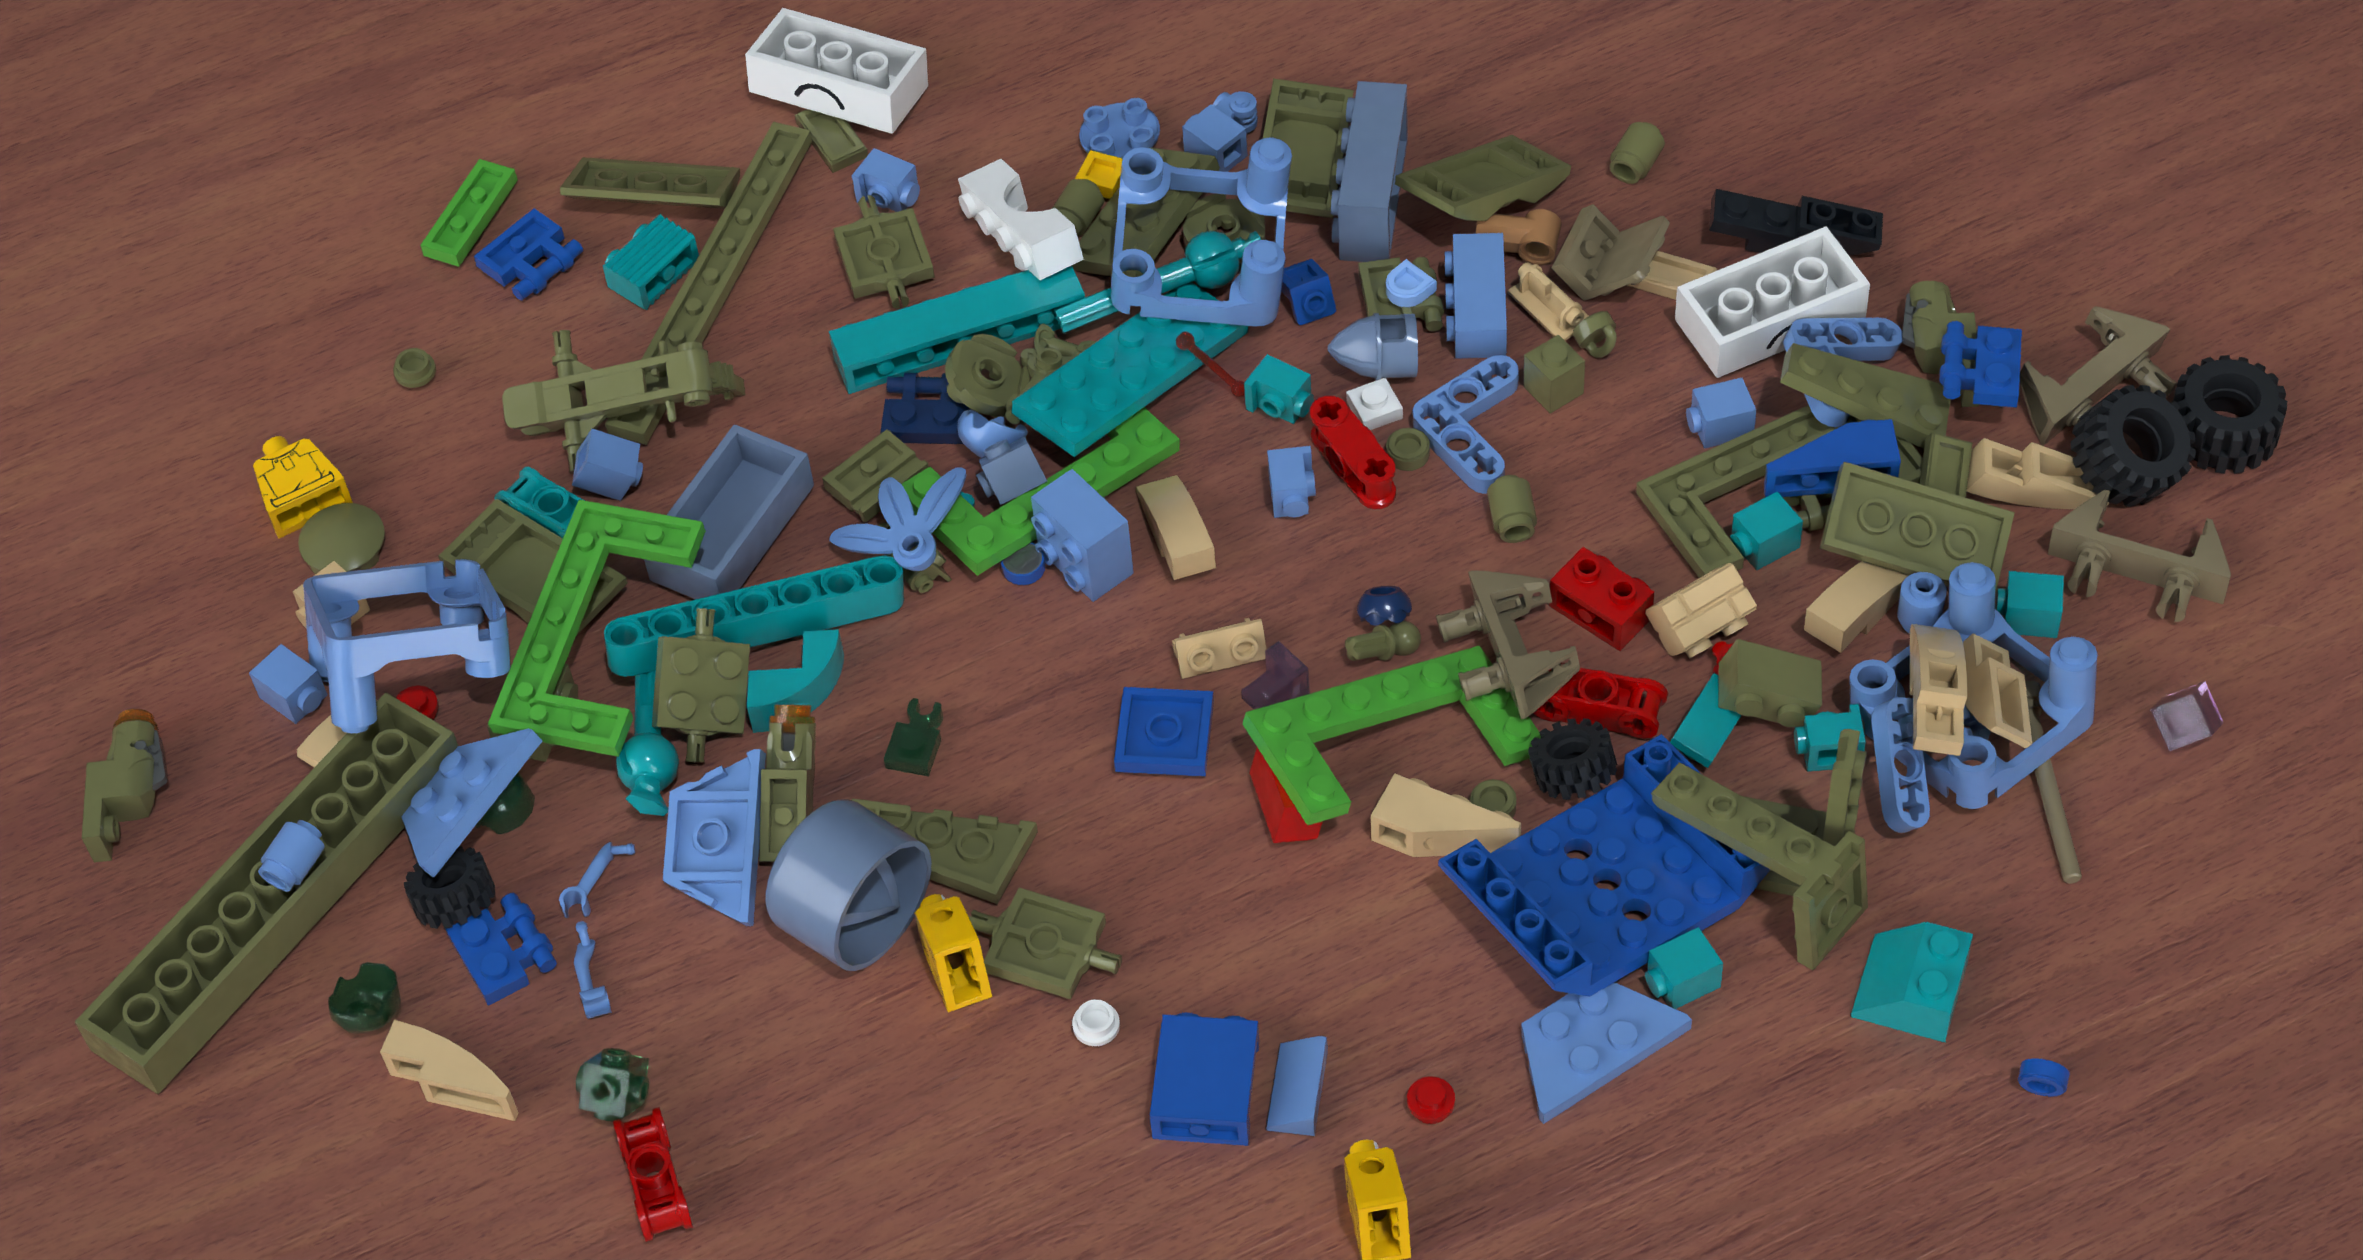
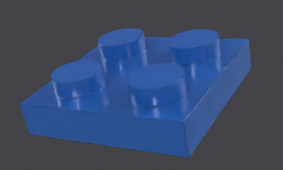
M1123 687L1114 758L1115 772L1206 777L1214 707L1213 691Z

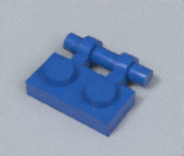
M534 208L474 255V259L479 269L504 287L516 277L521 281L512 287V292L519 300L523 301L530 294H538L546 288V281L559 271L566 272L572 267L574 259L583 253V248L575 239H572L564 247L558 244L565 239L562 227ZM543 255L548 258L537 268L531 266Z
M1959 321L1949 322L1946 334L1943 335L1941 341V352L1945 355V364L1941 366L1939 381L1943 385V396L1947 399H1956L1960 397L1961 389L1973 390V404L2017 408L2022 329L1978 326L1976 339L1967 338L1964 334L1963 323ZM1962 360H1975L1974 369L1965 368L1962 365Z
M516 893L507 894L501 899L500 904L506 913L500 919L495 921L488 908L481 910L482 914L476 918L474 916L468 917L467 923L460 925L458 922L452 928H446L452 945L488 1006L530 985L524 969L536 964L539 970L545 973L551 971L557 965V961L551 953L553 945L546 934L539 933L534 924L535 915L528 904L520 901ZM519 934L523 945L512 951L506 939Z

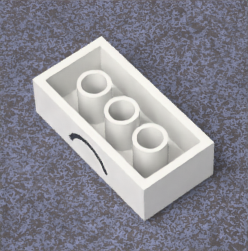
M786 8L780 10L745 54L749 92L891 134L894 133L928 87L926 48Z
M1826 226L1678 286L1675 321L1716 378H1719L1784 351V338L1792 323L1797 319L1866 317L1870 283Z

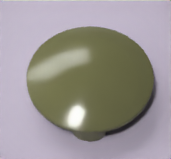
M355 503L336 504L322 509L306 522L299 536V550L302 558L310 566L314 574H317L333 561L339 564L346 572L358 568L366 570L375 566L379 561L378 552L384 542L385 529L381 518L372 509Z

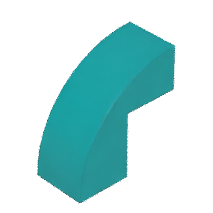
M839 629L803 631L802 668L748 671L747 710L753 733L769 731V723L771 722L789 723L790 725L810 714L826 700L838 682L844 663V651Z

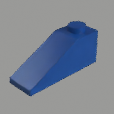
M1892 419L1863 420L1861 422L1847 423L1766 464L1764 496L1767 497L1775 492H1778L1782 497L1833 493L1839 467L1843 462L1899 477L1901 459Z

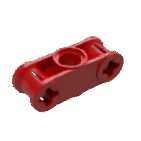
M1323 396L1316 399L1310 407V418L1314 424L1311 430L1313 445L1328 461L1334 473L1356 495L1361 504L1370 509H1383L1391 505L1396 498V486L1392 481L1396 473V465L1393 459L1380 446L1371 430L1361 423L1344 400L1336 396Z
M1580 668L1564 686L1533 714L1543 720L1568 723L1567 719L1575 718L1576 723L1580 724L1583 718L1590 719L1592 725L1597 721L1602 724L1603 729L1606 728L1608 731L1647 739L1657 735L1659 729L1657 716L1660 707L1667 701L1668 691L1663 684L1649 678H1634L1603 670Z
M660 1107L652 1109V1114L624 1123L621 1119L614 1120L615 1133L624 1162L627 1164L636 1198L634 1204L645 1241L653 1240L654 1234L683 1226L686 1230L693 1228L682 1186L679 1185L669 1149L671 1144ZM660 1171L653 1176H647L651 1172Z

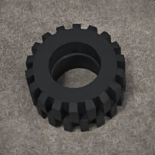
M2220 355L2219 360L2214 361L2211 357L2202 359L2200 366L2195 363L2187 368L2186 374L2180 376L2173 400L2180 406L2178 411L2182 417L2187 415L2191 422L2187 428L2195 434L2196 441L2190 446L2196 450L2194 460L2198 462L2197 467L2204 470L2207 467L2216 468L2215 473L2225 474L2227 469H2232L2234 474L2244 472L2246 466L2251 469L2259 467L2262 459L2267 461L2273 455L2274 448L2277 447L2288 401L2285 400L2286 391L2284 386H2278L2279 379L2274 373H2265V366L2259 363L2252 365L2248 363L2249 359L2239 357L2238 360H2232L2230 355ZM2215 411L2229 412L2239 417H2226L2216 413Z
M2127 385L2120 390L2116 389L2079 418L2080 422L2074 426L2072 431L2076 438L2071 441V450L2077 453V456L2072 460L2075 468H2081L2083 475L2080 478L2085 484L2090 482L2094 486L2092 492L2097 495L2103 490H2109L2108 502L2117 505L2123 501L2125 507H2133L2138 503L2143 505L2151 501L2188 474L2192 467L2189 462L2195 459L2196 450L2190 446L2196 441L2195 434L2188 430L2187 426L2191 422L2187 415L2182 417L2178 409L2180 406L2175 400L2170 403L2166 400L2167 394L2160 390L2152 393L2150 386L2140 385L2135 389L2133 385ZM2123 432L2133 438L2138 444L2143 459L2130 450L2124 439Z

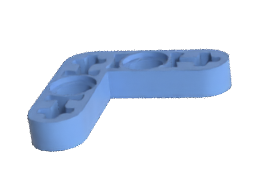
M1879 317L1802 318L1792 323L1783 344L1786 352L1795 343L1857 361H1884L1891 359L1902 343V330L1893 321ZM1835 334L1848 338L1852 345L1839 341ZM1804 394L1811 412L1822 424L1839 427L1843 426L1849 419V414Z
M1494 355L1485 359L1420 399L1412 410L1413 428L1422 431L1428 437L1430 448L1469 488L1482 494L1487 493L1489 486L1496 479L1505 475V463L1501 455L1468 422L1511 396L1517 390L1519 381L1518 365L1515 360L1504 355ZM1466 391L1472 392L1477 396V399L1470 403H1461L1454 398L1458 393ZM1439 417V424L1434 420ZM1454 439H1463L1469 442L1470 446L1465 450L1455 451L1450 449L1447 443ZM1478 466L1483 470V472H1480L1479 474ZM1493 470V474H1490V475H1489V474L1487 473V472Z
M1897 697L1876 706L1872 712L1871 723L1883 817L1893 831L1907 833L1927 823L1930 817V805L1923 751L1913 749V698ZM1965 705L1963 709L1964 725L1970 728L1964 727V737L1978 736L1987 740L1991 731L1979 723ZM1895 754L1900 755L1906 762V776H1902L1895 768Z

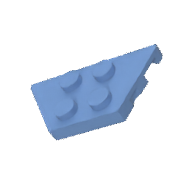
M528 728L458 746L454 752L442 760L439 770L429 783L413 796L411 805L401 817L418 864L431 877L436 876L542 743L543 740L532 729Z
M753 749L747 752L748 757L727 768L719 766L705 773L699 781L687 782L671 790L669 795L663 881L745 926L754 925L760 843L761 769H765L766 753L761 749Z
M1614 982L1590 997L1568 993L1521 1023V1034L1525 1053L1529 1061V1073L1535 1090L1539 1120L1545 1124L1691 1029L1692 1019L1688 1014Z

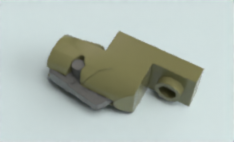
M1921 281L1912 285L1909 293L1906 295L1902 330V343L1914 348L1916 360L1922 371L1931 374H1940V368L1945 364V355L1941 352V341L1943 335L1946 334L1949 322L1959 321L1963 323L1964 334L1967 338L1976 339L1977 334L1974 312L1957 313L1951 299L1949 287L1938 281ZM1963 359L1962 365L1965 368L1974 369L1975 360ZM1961 389V407H1979V404H1973V390Z

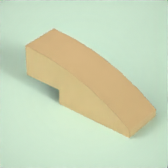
M1983 438L1972 449L1967 492L2017 505L2051 509H2076L2096 495L2092 492L2094 486L2090 482L2085 484L2080 478L2083 472L2081 468H2075L2072 460L2074 457L2033 442L2023 451H2019Z
M1175 475L1136 486V493L1161 556L1165 557L1173 579L1177 580L1215 569L1213 543L1195 503L1179 477Z
M1861 561L1838 578L1806 609L1804 630L1841 653L1860 632L1866 635L1899 600L1902 582L1909 575Z
M1973 633L1963 641L1967 672V700L1965 705L1976 720L1987 729L2024 748H2028L2032 744L2025 675L2010 668L2008 650Z
M393 1021L380 1051L391 1076L418 1081L428 1102L512 1121L516 1120L518 1110L510 1090L490 1068L472 1053L429 1030L401 1021Z

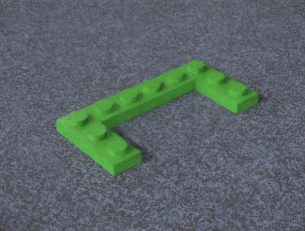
M1143 407L1107 433L1111 438L1110 441L1047 478V482L1023 493L985 517L959 494L950 511L932 533L978 576L1037 539L1036 530L1031 521L1033 517L1031 496L1057 478L1073 469L1104 498L1180 451V439ZM928 467L902 483L911 500L915 515H917L920 504L928 490L941 478L932 467Z
M578 500L489 719L488 725L491 731L504 735L529 728L544 743L619 757L633 721L630 709L553 695V692L608 554L613 553L692 568L706 532L703 522Z
M1480 646L1251 710L1245 713L1243 726L1307 826L1348 814L1351 800L1315 747V742L1459 700L1504 766L1530 759L1528 750L1529 747H1532L1531 741L1534 737L1541 738L1538 729L1529 716L1521 720L1511 692H1506L1505 689L1501 690L1498 688L1492 690V693L1466 701L1458 673L1483 666L1485 668L1493 666Z

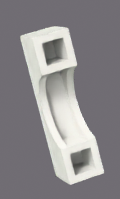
M1002 159L958 178L962 195L958 197V200L966 217L969 219L973 217L985 235L991 234L1003 252L1009 251L1015 257L1021 269H1028L1035 277L1042 280L1084 260L1075 225L1060 211L1053 208L1038 212H1025L1028 206L1019 174Z

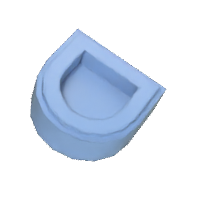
M1407 259L1387 275L1385 282L1387 298L1393 304L1400 307L1416 306L1437 291V281Z

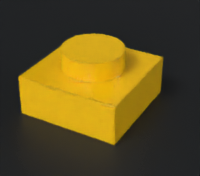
M1090 150L1075 179L1092 181L1099 187L1104 198L1111 199L1120 187L1123 159Z

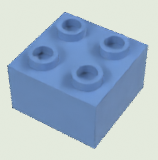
M1073 469L1031 496L1033 509L1031 521L1036 530L1037 537L1035 549L1038 552L1043 550L1045 563L1047 565L1054 564L1063 573L1064 579L1074 591L1078 592L1081 590L1094 602L1134 574L1128 520Z

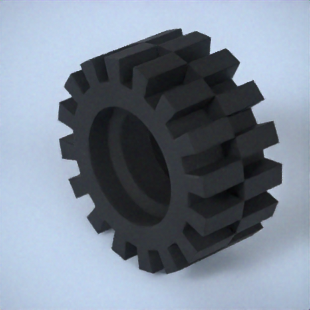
M1575 718L1567 719L1568 725L1561 726L1559 721L1552 724L1554 730L1551 732L1544 728L1539 732L1541 738H1533L1531 741L1532 747H1529L1528 753L1537 785H1539L1543 793L1548 791L1549 797L1556 798L1561 793L1563 800H1570L1571 795L1577 793L1579 799L1586 797V790L1591 789L1593 793L1601 790L1599 783L1608 785L1612 781L1610 775L1616 774L1617 761L1609 732L1606 728L1603 729L1602 724L1597 721L1592 725L1590 719L1583 718L1580 724L1576 723Z
M459 846L435 877H431L417 862L413 866L415 872H408L406 875L407 882H404L405 892L417 919L420 920L421 924L426 926L429 923L430 927L438 929L441 923L444 928H452L453 921L457 920L460 925L467 923L466 917L470 914L476 918L482 914L479 907L488 908L491 904L490 898H494L496 893L494 882L480 852L476 853L475 849L471 847L464 851L463 847Z

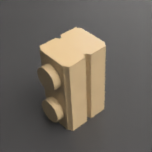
M1729 562L1717 567L1646 609L1645 614L1654 630L1659 633V638L1669 655L1675 656L1686 652L1687 656L1691 658L1711 647L1713 644L1709 637L1719 631H1722L1726 637L1749 624L1745 616L1755 611L1757 605L1748 589L1744 587V582L1734 564Z

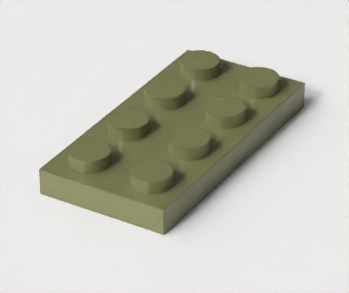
M1150 148L1159 153L1163 162L1177 168L1219 171L1220 169L1215 156ZM1169 187L1166 195L1154 203L1142 205L1127 204L1123 251L1126 249H1139L1149 254L1154 260L1203 192L1170 190ZM1119 188L1080 239L1079 244L1084 260L1072 265L1075 271L1112 276ZM1136 270L1123 272L1129 277H1137L1143 274Z
M1843 462L1839 467L1819 549L1907 575L1917 572L1932 573L1938 576L1947 587H1949L1950 574L1956 567L1964 563H1980L1989 567L1994 573L1996 594L2015 512Z

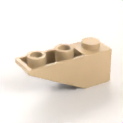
M1395 773L1371 814V841L1412 857L1446 856L1475 839L1492 853L1521 836V822L1514 820L1510 815L1501 811L1487 810L1472 804L1463 796L1446 794L1431 788L1422 780L1416 778L1408 779Z

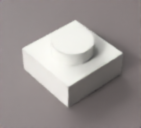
M1386 378L1346 391L1347 404L1351 411L1370 430L1403 419V407Z

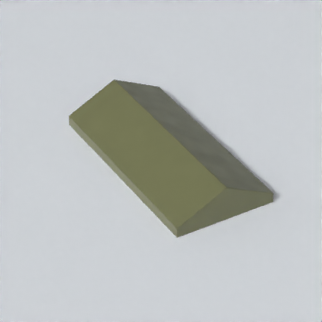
M582 157L561 185L560 195L573 199L725 209L737 188L740 168Z

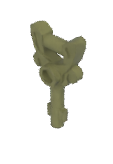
M1041 324L1036 331L1034 348H1026L1020 354V363L1022 366L1026 365L1029 376L1032 378L1019 395L1013 394L1007 401L1006 419L1012 424H1018L1021 419L1012 414V401L1097 341H1083L1079 345L1055 338L1052 328L1046 324Z

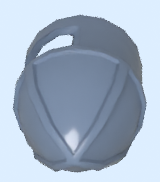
M1373 313L1372 316L1358 319L1334 337L1328 344V352L1339 364L1361 376L1375 378L1376 381L1381 380V378L1417 377L1418 337L1415 314L1379 315V313Z

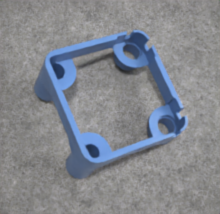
M1276 138L1258 140L1251 147L1248 169L1239 172L1177 168L1163 162L1159 153L1153 149L1139 147L1129 150L1124 155L1121 164L1111 276V300L1114 307L1120 312L1130 315V306H1140L1141 317L1255 327L1272 323L1277 317L1285 266L1283 248L1288 183L1292 160L1289 146ZM1169 187L1170 190L1238 195L1242 205L1249 211L1259 215L1276 217L1275 241L1256 240L1244 249L1241 273L1231 284L1229 301L1161 295L1162 278L1155 268L1152 257L1139 249H1126L1123 251L1126 205L1154 203L1166 195ZM1127 270H1136L1143 273V275L1139 277H1129L1125 275L1123 272Z
M456 559V575L445 577L443 560L323 574L310 577L304 581L309 664L318 670L322 681L329 682L331 721L335 726L340 727L346 733H360L366 731L369 725L377 721L374 672L393 661L457 654L465 658V671L468 675L479 678H493L509 672V631L505 607L484 569H480L479 563L472 560ZM425 592L428 593L432 601L439 604L441 626L352 636L351 617L358 612L359 604L357 601L361 599ZM485 611L490 620L488 621L489 628L478 630V624L484 621Z
M1973 562L1964 563L1951 572L1949 577V608L1941 615L1933 627L1957 630L1962 642L1974 633L2008 650L2009 656L2045 682L2039 692V703L2043 711L2058 722V724L2008 762H2004L1996 756L1995 747L1990 741L1978 736L1964 737L1960 756L1947 755L1939 762L1923 751L1927 783L1946 798L1949 795L1950 788L1956 793V804L1968 809H1977L1987 805L1988 794L1994 789L1996 798L2000 797L2088 730L2094 720L2098 657L2096 647L2084 638L2073 636L2057 641L2051 647L2050 657H2048L2017 634L1995 609L1996 579L1994 573L1989 567ZM1910 645L1886 663L1881 660H1865L1856 664L1851 670L1849 676L1850 704H1859L1861 719L1864 721L1865 734L1873 741L1871 719L1874 708L1890 699L1905 697L1904 688L1899 681L1910 673ZM1895 754V758L1906 766L1904 759L1900 755ZM1976 760L1982 762V764L1970 766L1962 762Z

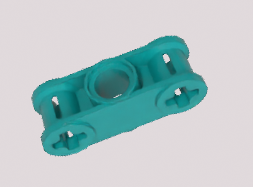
M525 466L519 472L520 478L506 491L500 490L494 496V499L497 498L563 538L578 500L583 499L543 477L535 469Z

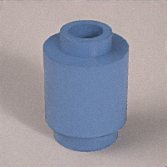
M1917 572L1907 576L1902 582L1897 617L1907 633L1910 634L1911 624L1933 627L1943 614L1947 589L1944 582L1938 576L1928 572Z
M298 820L297 823L285 822L260 859L262 866L258 870L259 875L272 886L289 892L294 885H300L325 848L324 843L320 840L321 832L315 826L303 820Z

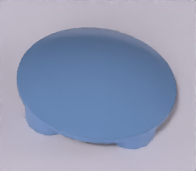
M1131 98L1125 103H1114L1104 107H1089L1083 114L1084 122L1080 128L1079 137L1081 145L1087 153L1092 150L1123 159L1129 150L1139 147H1153L1159 138L1160 125L1155 114L1148 109L1146 101L1140 98Z

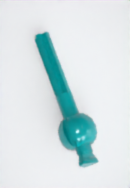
M1213 230L1196 235L1186 246L1184 258L1157 268L1162 278L1161 294L1192 281H1195L1200 287L1208 289L1224 287L1233 281L1239 272V260L1242 259L1244 249L1250 243L1261 240L1257 231H1254L1245 240L1239 237L1232 241L1226 234ZM1110 287L1054 311L1059 326H1061L1063 333L1116 313L1119 310L1112 304Z
M655 670L635 675L634 736L623 744L620 755L616 758V769L621 782L631 790L626 800L642 814L664 816L668 813V807L660 792L677 777L679 758L674 745L661 735V728L652 727Z

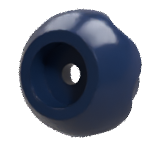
M1379 586L1364 592L1357 604V611L1361 617V622L1367 621L1371 625H1380L1385 620L1400 623L1406 616H1410L1412 603L1408 595L1397 586Z

